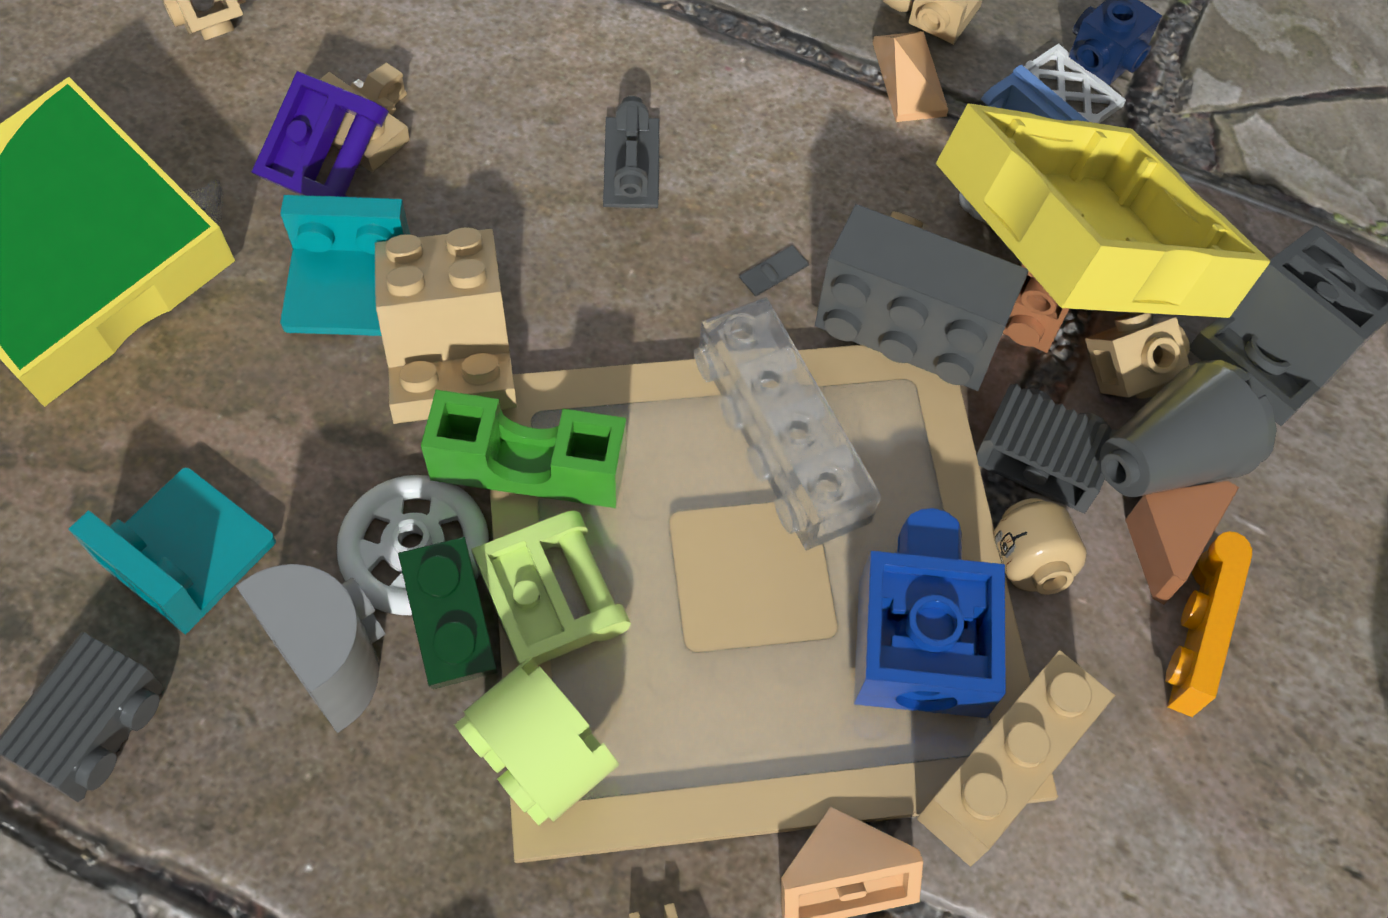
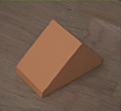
M1229 481L1143 495L1125 519L1154 600L1165 605L1186 582L1239 489L1238 486Z

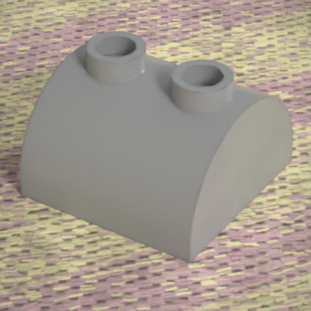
M287 564L264 569L237 584V589L265 632L336 733H339L354 722L367 708L375 693L379 677V663L373 643L386 635L380 623L373 615L375 609L354 578H350L341 584L333 576L320 569L306 565Z

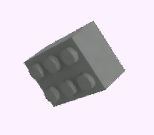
M855 204L828 258L815 327L827 331L836 339L853 341L881 352L885 357L894 362L908 363L934 373L947 383L964 385L979 391L1029 271L1027 268Z

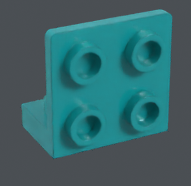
M284 195L280 214L293 250L280 320L283 331L286 333L382 336L376 311L375 242L388 241L399 235H410L403 200Z
M190 468L181 469L125 523L117 519L108 526L88 510L68 529L98 564L185 635L276 544V539L271 531Z

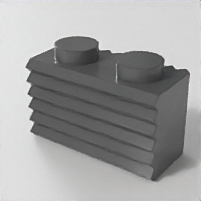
M1010 384L977 453L978 464L989 471L1085 514L1099 494L1105 480L1100 465L1101 448L1119 429L1112 430L1103 418L1095 414H1077L1074 409H1066L1063 404H1055L1051 397L1041 390L1035 388L1021 389L1018 384Z
M81 632L0 735V755L17 767L79 802L85 798L87 790L97 789L108 779L117 761L115 753L120 750L121 743L128 739L130 731L142 729L152 719L159 706V695L162 693L163 685L140 663H136L131 658L124 656L119 651L103 644L96 638H92L87 633Z

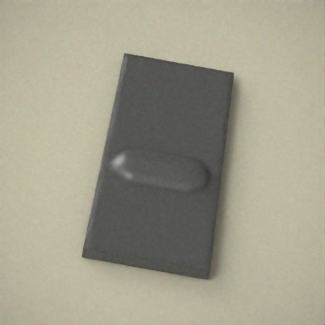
M791 245L739 275V278L756 297L809 266V263Z

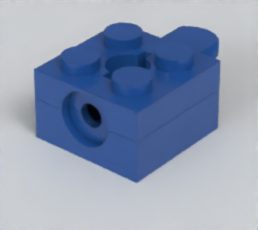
M935 508L921 509L910 514L903 524L898 535L897 553L870 551L860 577L854 705L987 718L1006 694L1005 564L962 560V531L958 520L946 511Z

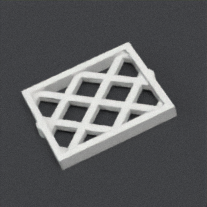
M1060 44L1055 45L1033 61L1026 63L1024 67L1039 80L1040 78L1057 79V90L1052 91L1065 102L1066 100L1083 101L1084 113H1078L1089 122L1099 124L1124 106L1126 99L1104 81L1070 59V53ZM1056 60L1057 71L1039 69L1048 61ZM1064 65L1073 72H1065ZM1065 80L1082 82L1083 93L1065 91ZM1090 86L1099 94H1091ZM1091 102L1109 104V106L1100 113L1093 114Z

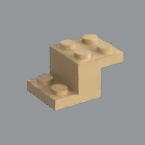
M458 228L448 234L425 237L399 235L388 241L375 242L376 311L388 364L389 406L393 424L427 420L435 390L499 399L501 410L517 408L493 229Z

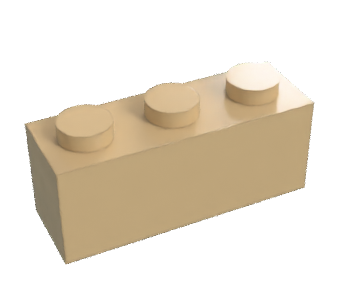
M1059 650L936 794L917 820L971 867L990 850L1116 695Z

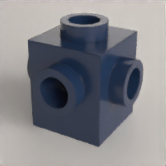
M1105 0L1097 8L1090 6L1081 14L1073 27L1072 33L1076 35V39L1069 58L1108 85H1111L1126 70L1133 73L1144 62L1151 50L1149 43L1162 15L1140 0Z

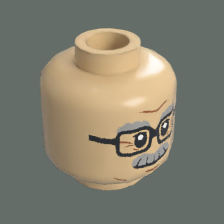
M1036 498L1022 500L1005 511L994 530V541L1001 562L1005 564L1006 576L1016 588L1028 592H1039L1044 595L1061 592L1072 584L1074 577L1078 575L1086 562V548L1072 517L1064 506L1054 502Z

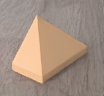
M924 31L874 36L873 46L895 121L902 122L947 117V103Z
M830 807L781 877L782 918H848L919 903L923 859L920 851L897 838Z

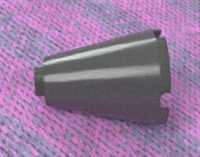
M1202 360L1180 371L1103 444L1100 451L1102 474L1116 491L1129 497H1138L1247 475L1255 470L1261 462L1265 461L1273 451L1277 428L1272 405L1266 395L1259 398L1256 396L1254 391L1245 382L1252 377L1242 368L1223 360Z

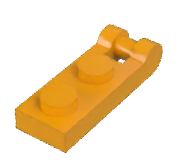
M1229 531L1220 534L1211 543L1208 550L1201 554L1195 564L1192 574L1200 585L1199 591L1195 590L1192 592L1185 605L1181 617V626L1189 628L1184 647H1177L1166 671L1165 681L1173 684L1167 708L1190 717L1196 715L1216 698L1251 563V544L1243 535L1237 532Z

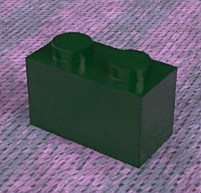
M465 537L399 552V561L428 686L432 689H437L498 673Z

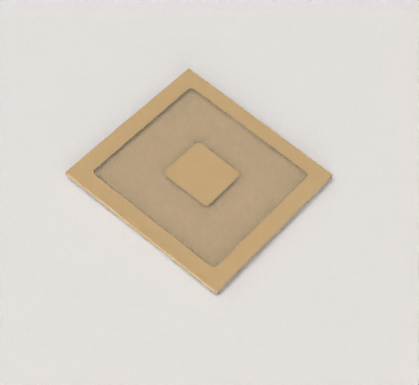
M863 345L513 374L517 408L501 410L507 418L526 427L548 429L559 426L563 408L626 418L627 454L616 509L490 490L493 540L568 511L580 512L588 529L587 534L584 536L614 603L623 605L631 622L630 628L615 638L606 641H594L537 665L543 669L589 724L593 736L600 744H605L618 761L619 766L557 820L553 822L548 818L540 826L527 812L524 813L510 797L515 863L814 829L830 807L864 823L917 817L1031 684L1005 577L1006 694L987 718L854 705L859 580L870 551L897 553L898 535L910 514L921 509L935 508L946 511L958 520L962 531V560L1002 564L994 541L993 522L960 385L947 383L938 375L911 364L894 362L885 357L881 352ZM551 547L544 550L574 620L590 614L561 547ZM498 618L503 679L519 665ZM1053 774L1048 777L1028 803L1054 801L1058 798Z

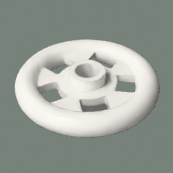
M406 475L387 480L363 494L346 514L337 540V559L340 572L344 581L354 578L374 608L390 614L411 616V608L398 553L445 542L440 525L458 520L463 531V537H465L475 580H477L480 573L471 549L489 542L485 517L474 499L455 484L430 481L428 475ZM414 499L431 501L430 512L428 515L416 512L403 514L404 501ZM375 518L389 523L384 529L381 541L378 544L364 540L365 533ZM416 533L423 536L421 543L415 547L406 548L401 545L402 540L409 534ZM381 560H386L389 566L401 572L390 586L378 581L371 574V571Z

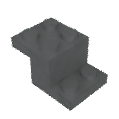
M1314 226L1270 259L1269 265L1230 318L1219 317L1203 329L1190 344V351L1201 361L1223 360L1242 368L1252 378L1245 382L1258 398L1266 395L1272 405L1275 422L1280 426L1286 423L1328 384L1362 346L1388 322V280L1318 226Z

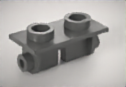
M628 96L617 107L616 117H606L603 207L658 208L659 118H649V110L643 104L641 98Z

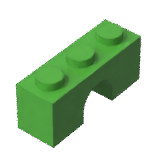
M435 390L421 442V449L430 481L616 509L627 454L626 418L563 408L559 426L548 429L531 428L515 423L502 413L500 402L497 398Z

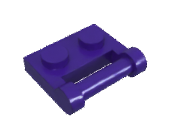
M297 71L251 172L266 181L299 195L348 197L345 194L376 126H383L389 111L369 99ZM346 112L350 113L355 118L325 185L318 183L315 180Z

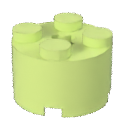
M528 657L463 711L465 716L454 724L474 751L481 758L484 757L497 773L504 767L508 769L497 780L524 813L527 812L539 826L548 818L553 822L557 820L619 766L618 761L605 744H600L593 736L589 724L531 657Z

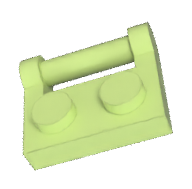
M578 511L561 513L471 549L476 566L518 665L528 657H531L537 665L594 641H606L615 638L627 631L631 626L630 619L623 605L614 603L584 536L587 534L588 529ZM551 547H561L590 614L574 620L544 550Z

